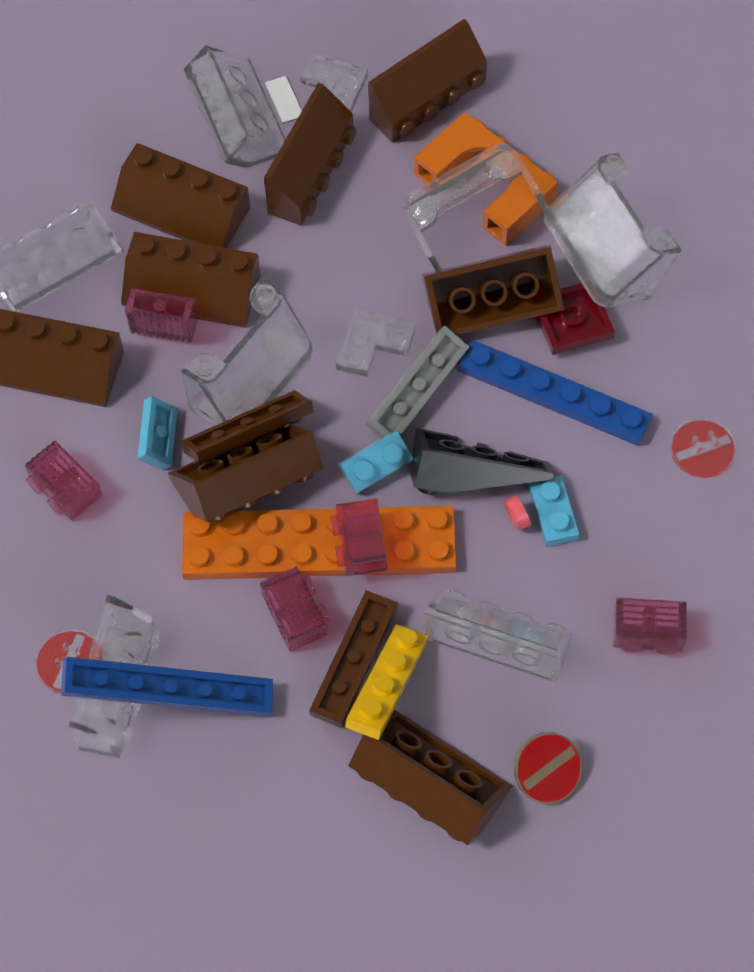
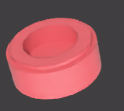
M514 495L505 500V509L515 528L522 530L530 526V519L519 498Z

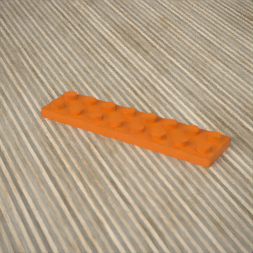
M454 505L230 511L226 513L224 519L213 523L205 522L193 516L191 512H183V580L456 573Z

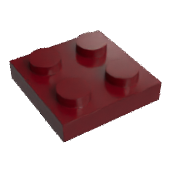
M593 280L561 288L564 310L537 316L552 355L614 338V328ZM545 293L533 296V301L536 302Z

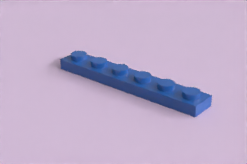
M475 340L471 341L469 348L458 365V372L636 446H639L652 419L653 414Z
M66 657L63 660L61 696L269 716L272 714L273 679Z

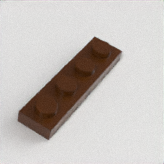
M293 390L182 440L183 452L198 464L211 462L217 456L227 451L242 448L249 441L258 437L268 436L274 430L287 424L299 422L302 417L314 412L312 401L296 390Z
M365 590L309 710L310 716L337 727H343L395 615L398 602Z

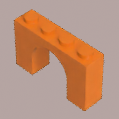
M464 112L414 156V175L438 192L460 171L471 166H489L502 172L509 180L510 186L484 210L483 229L507 246L556 201L558 182L551 173L543 171L533 164L527 155L519 153L512 148L503 137L496 136L488 130L481 120L474 119Z

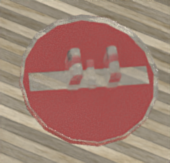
M704 417L689 419L680 424L672 434L670 444L672 459L677 466L691 476L704 479L717 477L727 471L735 460L737 450L734 435L730 430L717 420Z
M67 628L56 631L43 640L36 651L34 665L36 675L44 687L54 693L61 694L63 660L66 657L104 661L102 648L94 636L84 630Z

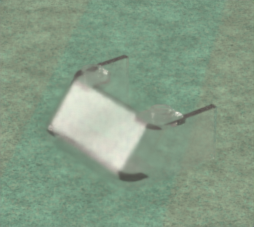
M498 143L489 147L405 198L402 206L404 215L436 271L441 270L442 267L422 232L432 227L436 223L438 216L498 181H511L521 175L545 217L547 218L552 215L540 189L524 162L510 145Z

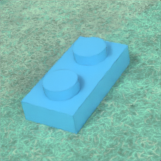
M153 396L144 400L138 460L162 470L172 467L177 407Z
M394 430L338 465L354 493H358L414 459L399 432Z
M562 475L553 477V480L529 483L528 489L545 547L579 540V531Z

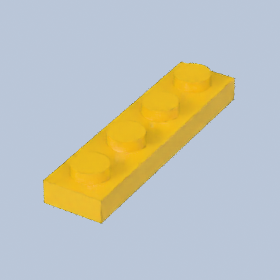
M397 624L395 625L347 716L345 728L377 740L380 739L427 645L428 635Z

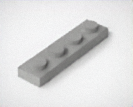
M446 326L442 327L365 425L380 438L394 430H397L401 435L469 346Z

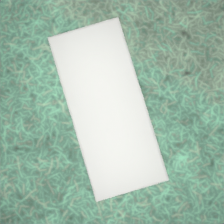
M283 76L265 82L282 123L298 118L302 110L287 77Z

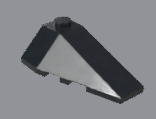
M419 428L415 430L411 479L414 488H417L422 493L435 495L437 492L454 493L553 480L554 472L549 462L511 451L504 452L502 456L498 455L495 450L488 448L489 445L478 442L476 446L470 447L459 443L458 436Z

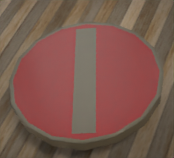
M542 732L529 738L520 747L514 761V777L519 789L529 799L541 804H553L568 798L577 788L582 775V758L578 748L568 737L555 732Z

